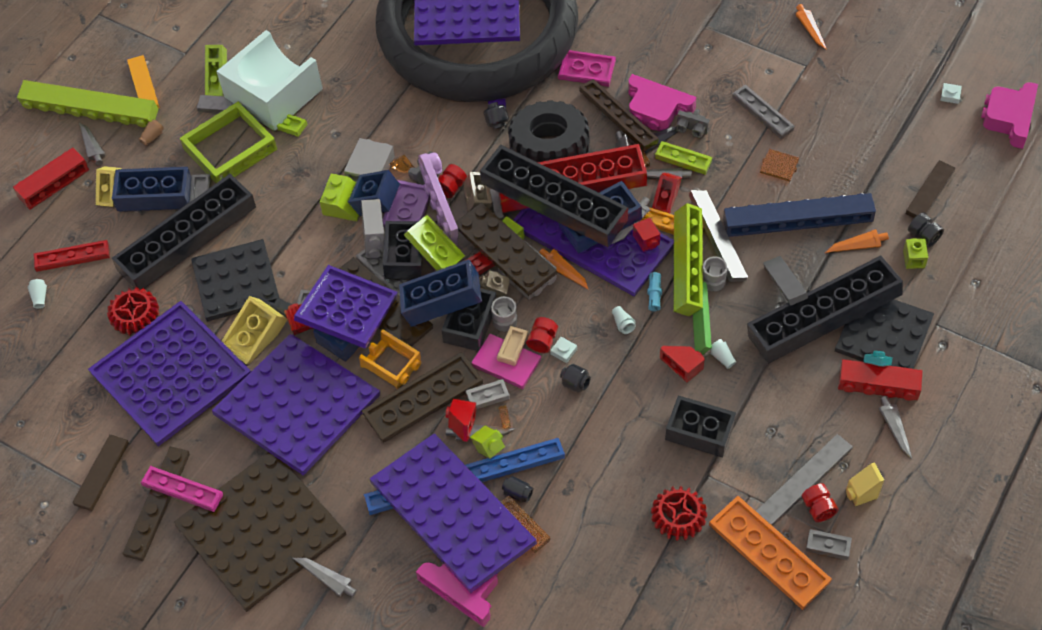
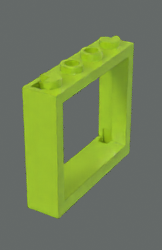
M239 102L229 106L180 138L183 149L206 174H210L211 179L215 183H218L229 174L236 177L277 150L275 138ZM241 116L262 140L215 169L194 145Z

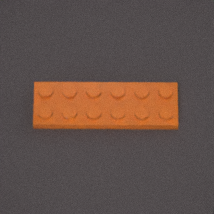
M739 496L732 500L709 522L711 528L802 610L832 581L831 577Z

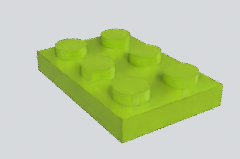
M428 215L404 234L436 271L455 265L465 257L460 249Z

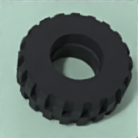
M547 100V102L539 101L533 105H527L523 110L517 112L508 127L510 149L537 163L587 154L590 148L587 118L579 109L562 101L554 102L553 100ZM544 136H558L553 139H541Z

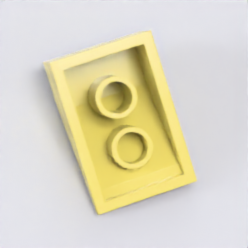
M249 296L222 339V342L241 361L249 365L278 336L288 319L262 300Z

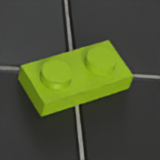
M288 114L283 123L277 125V130L299 137L308 124L305 119Z

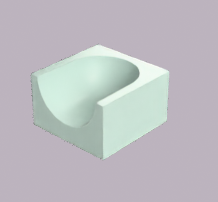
M267 30L217 70L224 97L233 102V104L239 102L256 120L273 131L278 129L277 125L279 123L282 124L288 114L294 115L323 89L316 60L310 57L301 66H297L280 51L271 33Z

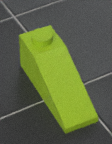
M205 45V95L223 96L217 70L227 63V49L223 45Z

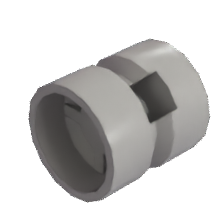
M709 257L703 263V282L707 283V290L719 291L726 284L728 265L720 257Z
M505 296L495 299L491 306L493 325L497 330L506 332L510 326L515 327L517 324L516 303L510 297Z

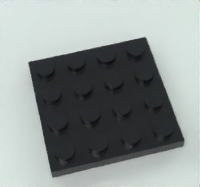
M264 239L191 258L207 322L239 313L249 296L260 299L263 302L270 301L274 303L277 298H280Z
M894 299L845 324L834 352L864 362L865 354L881 351L885 352V356L893 357L892 365L889 366L914 369L934 313Z

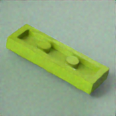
M661 141L655 153V159L706 175L712 163V157L663 141Z

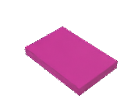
M569 50L561 63L558 79L587 83L594 79L599 85L609 87L616 57Z
M489 334L471 365L498 379H503L507 383L524 389L541 361V356L523 348L516 366L497 361V356L504 339Z

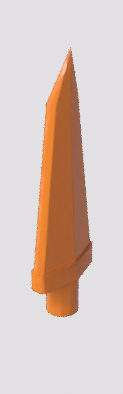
M802 4L797 5L796 9L798 12L795 13L796 17L801 21L814 41L826 49L811 11L805 10Z
M874 229L835 243L825 253L881 247L880 241L889 240L887 232L878 234L877 230Z
M544 248L539 251L543 257L556 267L558 273L589 290L585 278L558 251L553 249L549 253Z

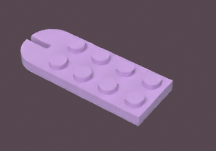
M435 152L421 154L418 156V161L425 182L424 190L427 195L430 194L432 210H436L438 214L436 215L438 225H442L443 232L455 245H458V227L436 175L442 172L441 160Z

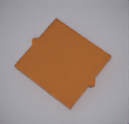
M769 149L766 158L763 159L760 173L790 182L794 172L797 171L796 166L800 157Z

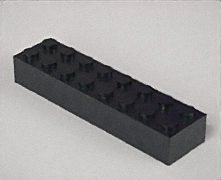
M501 144L480 169L481 183L606 247L610 246L628 221V207Z
M231 174L227 175L112 257L116 270L134 289L136 287L139 290L145 289L254 210L256 204L253 194Z
M880 255L808 292L807 299L793 305L786 303L747 323L748 337L769 364L902 296L903 280Z

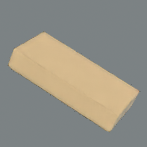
M510 326L498 353L497 361L516 366L529 331Z

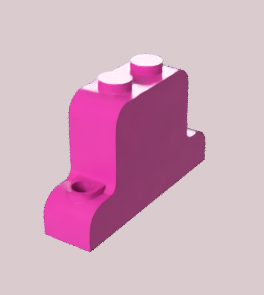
M634 74L629 78L628 94L633 97L629 104V112L643 125L652 130L662 131L669 128L675 116L678 115L679 110L693 113L696 109L697 97Z
M1027 82L1019 91L999 86L994 87L991 94H987L984 105H987V108H983L981 118H984L983 126L991 131L1008 134L1010 144L1013 147L1023 149L1028 136L1038 84Z
M424 563L416 571L419 582L479 625L485 627L491 617L490 608L492 606L485 599L498 584L497 574L470 593L444 564L438 567L433 563Z

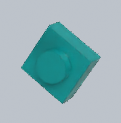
M873 351V354H865L864 356L865 363L878 366L892 365L893 357L885 356V352Z

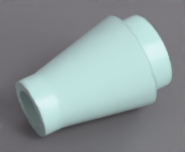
M41 279L31 280L27 288L33 302V307L37 309L45 307L47 285Z
M617 306L612 310L618 330L623 334L631 333L636 327L635 320L621 306Z
M719 339L712 344L710 354L727 369L731 368L736 363V360L727 343Z

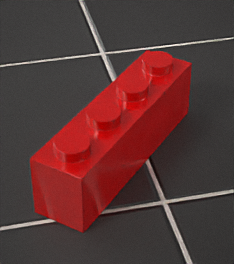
M72 147L24 180L18 182V184L13 186L17 197L31 210L88 172L89 168L85 159Z
M842 359L838 390L860 392L866 395L888 396V398H904L908 401L918 400L922 390L923 370L896 366H878Z

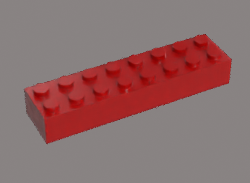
M639 144L538 162L598 193L620 181L628 189L647 186V171ZM498 192L502 213L529 208Z

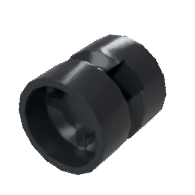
M922 212L912 220L908 226V232L916 238L925 239L926 247L929 248L941 238L944 228L938 223H932V218Z

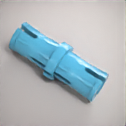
M653 272V277L652 273L649 274L647 294L649 295L648 309L650 311H659L661 309V274L658 272Z

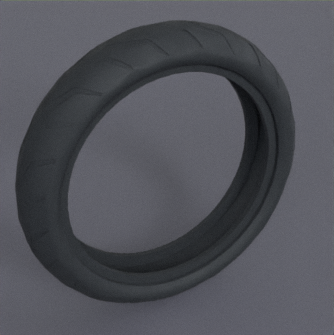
M379 0L376 9V35L387 61L402 78L414 87L437 97L454 101H491L521 93L543 81L558 68L573 44L578 25V8L576 0H542L550 16L539 37L527 48L511 57L484 64L449 62L427 53L418 45H415L404 28L406 17L415 0Z

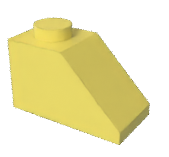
M102 167L96 169V205L115 206L112 200L116 169L122 168Z
M875 462L868 465L848 482L846 495L850 501H853L855 506L877 499L884 478Z

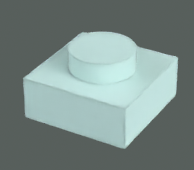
M944 83L941 101L958 104L962 86Z
M560 337L550 350V354L567 363L576 352L577 345Z

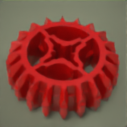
M128 287L127 292L121 290V295H115V300H110V306H107V317L111 326L123 335L127 333L131 336L133 332L136 334L148 324H151L156 317H159V305L156 297L144 288L139 290L136 287L134 290H131Z
M672 486L670 492L664 489L663 495L658 494L657 500L653 501V507L651 508L652 521L656 522V529L661 528V535L666 532L668 533V539L673 535L676 541H678L679 537L683 536V539L686 541L688 534L694 537L695 532L700 533L701 526H705V519L707 518L706 504H702V497L697 498V491L692 494L690 493V487L686 491L683 490L682 486L679 487V490H675ZM686 504L690 505L695 513H692V510L688 509ZM681 508H682L681 514H678V516H677V518H676L677 512H680V510H681ZM663 513H666V516L670 517L672 519V522H669L664 517Z

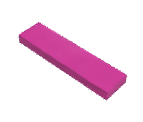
M153 466L149 467L141 481L144 487L212 512L216 510L223 497L222 491Z

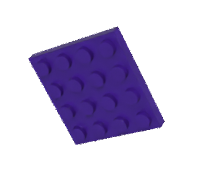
M328 265L294 315V321L366 349L396 300L398 292Z

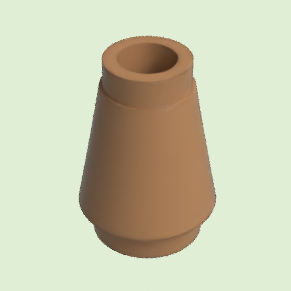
M153 119L151 122H148L139 141L147 146L163 133L164 127Z

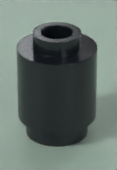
M513 476L509 479L506 478L502 485L505 496L521 503L523 501L527 503L534 490L529 483Z

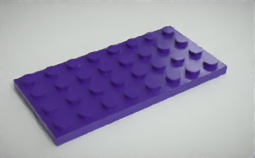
M531 208L522 209L513 220L524 228L525 236L550 250L555 249L564 258L634 297L649 279V274H653L674 247V240L660 233V245L654 249L642 251L633 236L632 229L623 240L611 243L609 247L597 243L578 254L559 228V223Z
M435 433L370 478L371 484L470 593L537 544L536 539Z

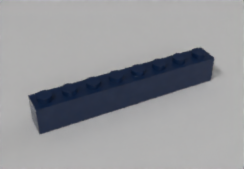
M860 193L848 196L841 195L838 197H822L820 199L724 208L723 223L728 237L868 223L874 221L876 209L872 194Z

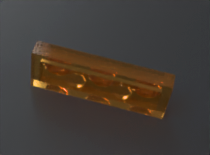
M510 496L501 501L508 511L536 539L537 544L531 548L534 553L550 541V536Z

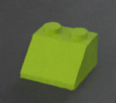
M330 174L320 200L322 214L358 221L359 215L348 203L356 182L347 176Z

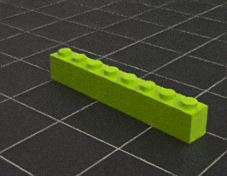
M23 80L17 96L22 106L27 109L36 108L44 112L55 111L58 114L67 113L76 117L86 116L94 120L98 118L108 122H121L125 125L136 124L140 127H146L148 122H151L153 119L155 120L159 110L154 100Z

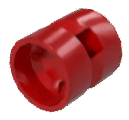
M449 164L442 175L438 177L445 198L449 199L456 194L467 178L466 173L455 164Z
M545 317L536 318L526 345L535 352L548 353L558 331L557 323Z
M823 483L809 487L801 495L806 506L811 508L809 512L812 518L818 523L832 518L839 511L835 501L830 498L829 490Z

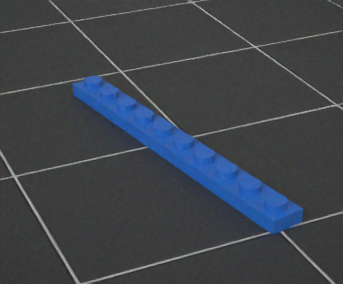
M559 438L493 456L491 459L487 458L469 463L465 466L481 482H485L565 458V453ZM378 490L364 494L370 515L393 509Z

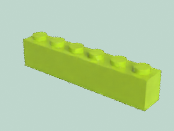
M686 203L674 212V312L690 317L703 308L702 208Z

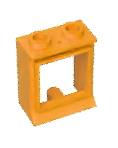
M384 329L381 331V341L378 344L373 342L369 346V355L367 357L362 354L359 356L362 368L373 372L395 386L397 390L401 385H405L408 382L410 374L418 370L421 365L419 351ZM387 347L410 360L397 376L375 363Z

